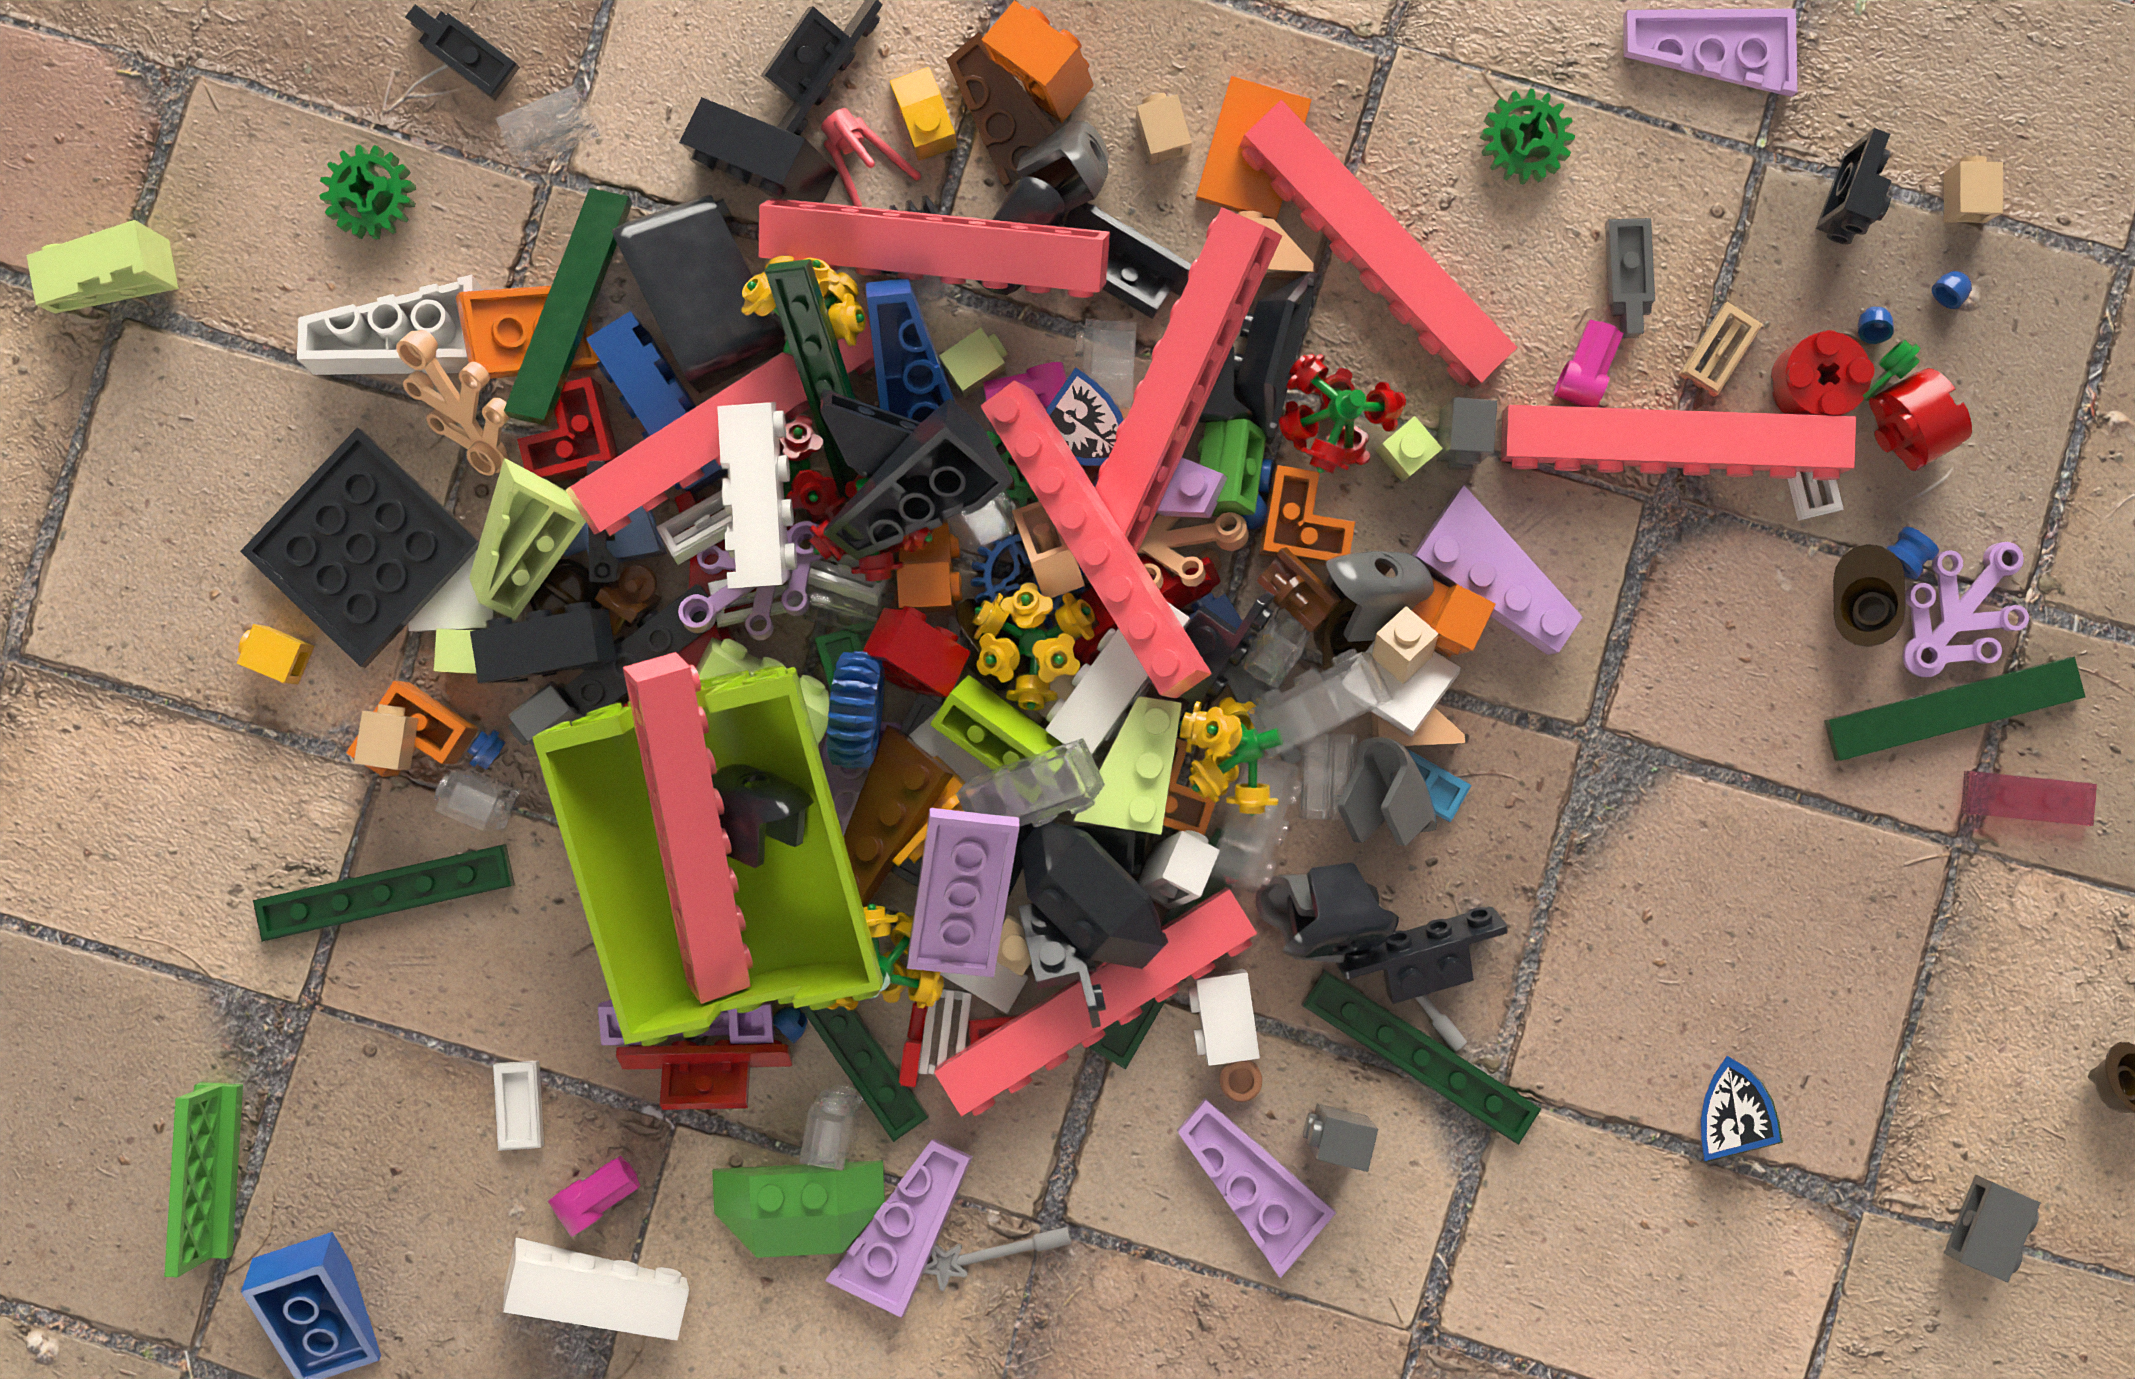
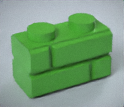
M1236 419L1228 420L1227 422H1206L1204 438L1198 444L1200 465L1220 472L1227 477L1216 501L1217 505L1212 516L1219 517L1227 512L1239 515L1255 514L1266 437L1263 430L1249 420Z

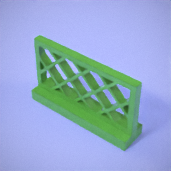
M200 1082L194 1085L193 1092L175 1098L164 1277L178 1278L211 1258L227 1259L233 1255L243 1084Z

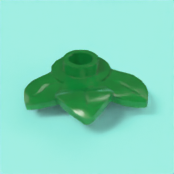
M1905 339L1895 345L1879 361L1878 365L1885 371L1870 385L1869 390L1862 395L1864 400L1869 401L1871 397L1877 395L1888 384L1892 376L1896 375L1899 379L1906 376L1920 362L1915 355L1921 348L1916 343L1913 345L1909 344Z

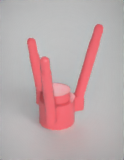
M847 108L835 111L822 123L821 130L828 138L823 145L834 160L853 206L862 207V203L840 151L842 150L844 154L855 151L867 167L873 168L875 162L862 146L864 137L914 180L918 181L921 179V174L869 129L861 117L855 119Z

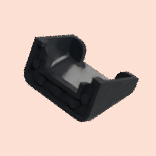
M712 194L628 221L612 229L614 238L679 367L688 382L700 394L782 353L786 343V334L782 330L781 319L776 313L772 314L770 312L765 316H759L755 312L745 315L741 311L745 303V299L742 297V290L753 276L728 227V224L734 222V218L724 199L721 198L715 201Z

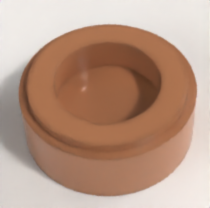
M1251 1060L1225 1063L1219 1073V1084L1223 1093L1229 1099L1236 1102H1247L1255 1098L1260 1092L1262 1074L1257 1065Z

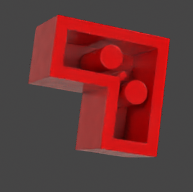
M591 376L565 382L554 410L558 429L517 439L524 469L551 483L587 475V463L589 461H605V464L619 456L602 386Z
M903 606L902 610L884 608L863 652H868L869 656L881 660L885 669V680L902 691L947 698L952 692L971 652L957 643L959 637L953 632L938 626L933 628L925 622L927 616L919 610L909 606Z

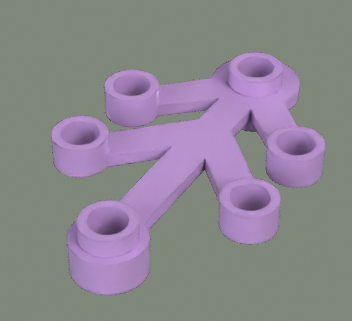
M810 521L799 522L787 531L788 544L795 543L797 569L792 570L790 587L783 592L781 601L785 611L792 616L802 615L808 610L809 599L806 594L811 564L822 558L821 555L813 553L814 547L807 550L799 547L804 539H811L814 536L809 530L812 525L816 528L819 526L817 523ZM715 545L697 555L698 563L705 573L717 574L722 569L736 571L735 558H730L729 552L722 551ZM710 554L719 556L718 561L713 565L704 563L705 558ZM726 585L708 598L699 594L690 595L679 606L680 620L685 628L691 632H705L714 625L718 613L757 588L752 613L746 618L745 626L753 639L765 640L773 632L770 613L776 585L730 589ZM797 595L803 598L802 603L797 607L788 605L789 599ZM696 612H706V618L702 622L696 623L692 621V616ZM757 620H764L767 622V625L762 631L752 630L753 623Z
M2001 542L1988 547L1983 555L1984 571L1960 600L1957 584V574L1963 567V559L1960 554L1952 550L1940 552L1932 560V568L1938 578L1942 618L1941 623L1933 632L1928 607L1932 606L1936 600L1935 589L1927 583L1914 584L1907 589L1905 594L1906 602L1911 608L1913 638L1904 647L1903 662L1910 673L1918 677H1931L1941 672L1948 662L1971 660L1981 664L1996 662L2001 657L2002 647L1994 638H1981L1976 640L1973 645H1946L1959 631L1994 628L2017 631L2026 627L2029 621V614L2020 605L2006 606L2000 611L1973 613L2002 577L2013 575L2021 569L2024 557L2021 549L2016 544ZM2005 551L2009 552L2012 556L2010 566L2005 565L2002 561V554ZM1945 556L1949 557L1953 562V567L1950 571H1946L1942 566V560ZM1917 589H1922L1926 594V600L1923 604H1920L1915 599ZM2010 611H2014L2018 615V622L2015 626L2011 625L2008 621ZM1984 643L1991 647L1992 652L1989 658H1985L1981 654V647ZM1924 648L1929 649L1932 653V660L1928 664L1921 659V652Z

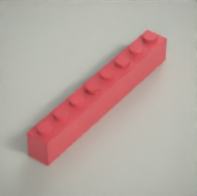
M1282 100L1244 135L1239 146L1243 149L1241 153L1245 161L1256 171L1262 168L1273 180L1271 186L1278 196L1286 202L1292 200L1302 211L1300 216L1304 223L1316 233L1321 231L1332 242L1330 248L1342 262L1348 263L1350 261L1361 273L1359 278L1364 286L1374 294L1379 292L1390 303L1388 309L1391 314L1402 324L1406 325L1409 323L1420 334L1417 337L1420 344L1430 354L1436 355L1438 353L1449 365L1447 367L1448 373L1457 383L1462 386L1467 384L1473 389L1482 383L1518 348Z
M771 198L759 205L758 257L773 259L779 256H792L794 261L816 258L826 262L829 268L834 271L839 270L840 266L856 267L857 274L870 276L880 275L882 270L898 272L899 278H909V280H920L924 278V275L940 276V282L946 284H964L966 279L981 280L982 286L993 289L1007 288L1008 283L1025 285V290L1032 293L1051 292V288L1068 289L1067 294L1070 296L1088 298L1093 297L1094 292L1099 293L1106 284L1110 232Z
M1221 207L1218 216L1212 220L1208 227L1207 240L1201 254L1189 269L1187 285L1181 298L1175 302L1171 309L1169 325L1163 338L1157 342L1153 349L1152 362L1146 376L1137 385L1133 396L1134 402L1128 416L1119 425L1114 447L1109 458L1103 462L1098 472V482L1095 489L1136 554L1141 547L1283 236L1260 223Z
M865 311L866 326L864 331L858 334L855 346H848L845 339H836L847 374L855 369L860 376L875 366L870 319ZM785 353L779 354L565 490L593 533L597 534L605 529L609 536L632 522L628 514L635 509L643 506L646 512L650 511L668 499L664 491L678 482L682 489L691 485L705 475L701 467L714 459L719 466L721 465L717 406L776 402V410L784 411L789 420L809 409L810 406L793 356Z
M1014 380L980 405L1159 694L1178 698L1210 676L1212 673L1035 392Z
M1508 405L1502 411L1501 462H1512L1513 469L1522 470L1537 469L1538 463H1555V470L1578 471L1581 470V464L1598 465L1597 471L1606 473L1623 472L1624 466H1640V473L1664 474L1667 473V467L1683 468V474L1691 476L1709 475L1710 469H1725L1726 476L1751 477L1753 476V471H1770V478L1790 479L1796 478V472H1813V479L1837 480L1840 479V474L1855 467L1856 417Z
M675 652L625 666L623 671L686 983L702 1004L751 987L748 969L753 968V961L747 945L742 942L741 932L746 930V923L740 907L735 905L734 893L739 892V886L733 869L728 867L726 855L732 851L731 843L726 830L721 828L719 815L724 814L723 801L719 791L713 788L711 775L717 772L716 763L711 750L706 748L703 735L709 732V725L702 707H698L696 692L701 691L700 678L695 666L688 665Z
M1228 887L1223 888L1162 926L1161 930L1166 934L1169 943L1143 969L1104 962L1096 967L1095 972L1089 973L1091 984L1101 985L1106 1010L1098 1011L1100 1027L1092 1028L1081 981L1076 980L937 1065L934 1073L960 1116L962 1117L970 1111L973 1116L983 1113L996 1103L993 1097L1007 1088L1011 1094L1020 1090L1033 1080L1030 1074L1042 1066H1045L1047 1071L1052 1070L1069 1058L1067 1051L1081 1043L1084 1048H1087L1106 1035L1103 1030L1105 1027L1117 1020L1120 1025L1130 1022L1143 1012L1140 1006L1147 1001L1155 998L1157 1003L1167 999L1179 990L1177 983L1189 975L1196 980L1212 971L1216 967L1213 961L1228 952L1230 957H1234L1252 945L1249 938L1256 935L1257 932Z

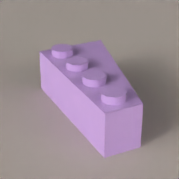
M1465 485L1453 493L1412 554L1428 568L1431 576L1448 587L1458 584L1496 603L1490 616L1547 655L1560 652L1583 618Z

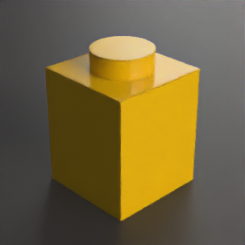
M253 624L251 630H247L239 642L238 652L240 656L237 664L282 683L298 685L315 646L269 626Z

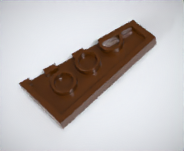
M978 32L948 57L946 61L976 123L982 141L990 154L1000 181L1008 194L1014 183L1021 179L1017 172L1021 155L1057 130L1015 77L991 60L981 40L983 37ZM1062 157L1027 176L1040 179L1050 184L1057 191L1078 172L1068 158Z
M888 724L843 836L863 907H867L895 863L892 860L910 842L929 813L930 808L933 807L954 775L897 727Z

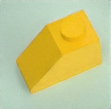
M927 67L890 80L891 88L918 161L957 148L956 135L930 68Z

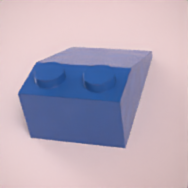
M333 1232L252 1258L241 1293L295 1379H325L380 1361L381 1353L352 1264Z

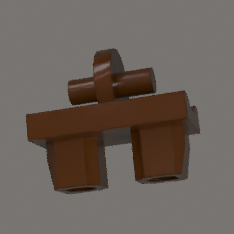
M1287 547L1279 550L1271 565L1256 580L1267 592L1275 596L1273 603L1279 609L1285 608L1310 633L1318 630L1341 601L1339 596L1324 584Z
M634 564L625 568L620 574L619 579L616 580V583H610L601 588L595 598L596 601L603 605L601 609L609 611L612 635L614 636L620 634L624 626H633L637 619L656 609L662 599L654 594L657 588V578L654 572L643 564Z

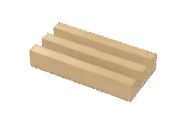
M1729 302L1724 303L1680 371L1679 376L1684 379L1689 378L1698 388L1703 387L1708 390L1707 393L1709 395L1717 396L1763 324ZM1730 315L1734 318L1702 370L1700 372L1696 371V366ZM1741 324L1746 325L1748 328L1715 381H1712L1708 378Z

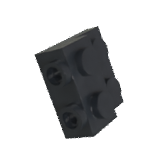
M1873 128L1844 151L1815 228L1827 233V238L1840 244H1851L1856 234H1866L1872 223L1881 221L1885 216L1891 202V196H1888L1887 192L1892 180L1879 176V174L1883 171L1890 155V151L1885 149L1890 133Z

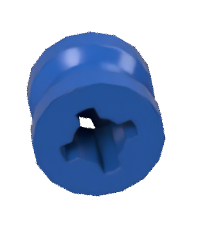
M1908 526L1903 527L1898 533L1896 544L1886 548L1893 552L1902 563L1905 577L1914 580L1918 579L1923 573L1924 563L1928 560H1934L1939 554V548L1928 536Z

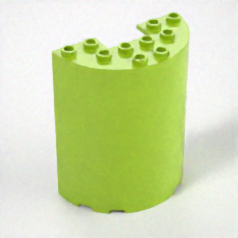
M769 666L755 671L752 677H750L749 670H742L700 679L701 691L696 692L698 707H702L709 725V732L703 734L705 745L713 754L716 769L731 764H746L763 771L772 772L798 785L814 800V803L805 809L803 844L792 847L765 835L764 864L757 868L726 856L728 867L733 869L739 886V892L734 893L735 905L740 907L746 923V930L741 932L742 942L747 945L753 961V968L748 969L751 987L702 1004L686 983L630 702H628L627 707L623 708L621 703L602 707L586 713L587 716L572 721L573 726L570 725L569 721L562 722L532 737L625 1045L641 1041L642 1046H651L663 1042L668 1038V1035L682 1032L684 1037L700 1035L710 1029L709 1026L716 1017L721 1015V1011L736 1008L737 1013H746L760 1008L763 1002L778 1000L779 1004L793 1002L794 1008L809 1005L811 1010H819L835 1004L836 999L852 996L854 1001H861L872 998L879 993L883 986L882 973L795 667L785 669V666ZM749 782L744 785V786H746V787H750V788H751V785H750Z

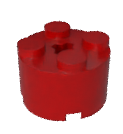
M1834 330L1812 334L1787 348L1774 363L1771 373L1774 401L1784 414L1841 416L1856 408L1864 400L1862 395L1870 388L1871 379L1875 372L1874 365L1861 345L1851 337ZM1821 375L1823 376L1822 381L1824 385L1820 384V382L1818 381Z
M1926 368L1901 380L1869 400L1870 408L1875 415L1879 427L1874 432L1878 445L1887 453L1893 450L1911 471H1917L1954 450L1972 435V422L1969 411L1964 402L1958 405L1955 404L1949 393L1956 389L1944 375L1932 368Z

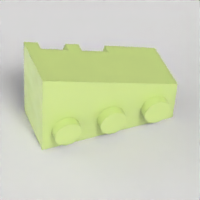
M136 220L62 244L46 245L42 247L41 251L26 255L35 304L55 314L179 289L169 239Z
M505 458L469 579L478 603L516 620L586 521L564 489Z
M712 637L696 670L700 679L742 670H749L750 677L754 676L753 673L759 669L784 665L769 657H763L762 660L748 654V650L734 640L724 639L722 642ZM802 675L799 681L816 742L819 745L828 726L829 695L828 691L825 690L824 684L808 675Z
M1137 697L1074 821L1162 834L1182 703Z

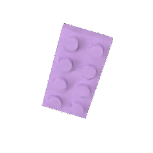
M930 808L909 943L907 969L994 977L1019 832L1018 817Z

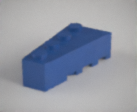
M907 278L866 283L880 409L922 423L949 398L954 402L955 400L911 282Z
M631 311L586 338L600 359L596 362L599 369L610 384L615 382L623 394L619 397L623 407L632 419L638 417L646 431L641 433L644 440L696 408L693 400L648 329ZM714 459L701 467L705 475L687 486L685 490L696 494L728 474V469H722V466H719ZM679 482L674 485L677 490L682 488Z

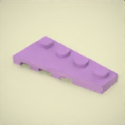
M1796 8L1627 10L1623 15L1624 57L1789 97H1793L1798 92Z
M1204 1098L1177 1131L1281 1278L1336 1212L1217 1107Z
M937 1139L931 1140L898 1183L897 1188L879 1208L872 1221L848 1249L847 1254L825 1281L902 1318L907 1312L973 1156Z

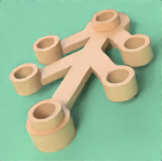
M425 330L409 332L396 345L397 353L401 360L416 370L403 381L405 391L412 398L422 400L435 408L426 417L429 427L434 432L445 435L468 449L467 459L475 470L487 476L499 473L504 458L509 460L506 448L500 441L502 426L510 419L504 412L506 402L500 398H493L482 408V415L486 420L484 431L476 420L479 391L489 382V373L481 364L470 362L459 372V380L461 382L459 394L436 359V351L438 349L436 339ZM425 369V371L427 372V374L429 375V377H428L425 373H423L422 371H418V370ZM433 383L435 384V386H436L437 389L439 390L440 394H439L438 392H436L435 390H433V388H434ZM458 422L459 424H461L463 429L456 426V423Z
M1232 512L1220 515L1215 523L1174 530L1170 529L1180 517L1162 516L1159 514L1151 523L1137 554L1145 553L1179 575L1183 584L1197 586L1205 579V569L1202 561L1197 557L1184 558L1170 548L1216 541L1217 545L1223 550L1235 551L1246 544L1249 532L1245 519L1241 515ZM1228 525H1236L1231 531L1223 530ZM1144 564L1149 575L1153 574L1156 576L1153 581L1158 589H1160L1163 585L1160 569L1154 564ZM1189 568L1199 569L1194 575L1189 576L1185 574Z

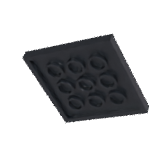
M357 427L240 552L360 667L366 668L477 551L480 541L370 436Z

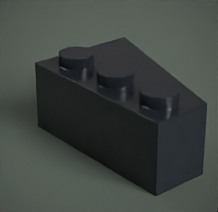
M701 97L679 141L692 154L690 160L699 167L713 172L714 168L723 171L731 180L745 186L750 184L777 199L823 203L838 174V171L806 138Z
M580 602L565 605V613L552 616L551 610H538L525 613L526 621L513 623L512 617L485 621V629L470 631L478 683H520L528 681V677L538 675L547 677L556 675L559 671L579 670L617 661L609 611L606 609H592L591 602Z

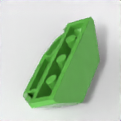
M883 1160L712 1170L714 1214L756 1258L843 1253L873 1219V1216L883 1203H885Z

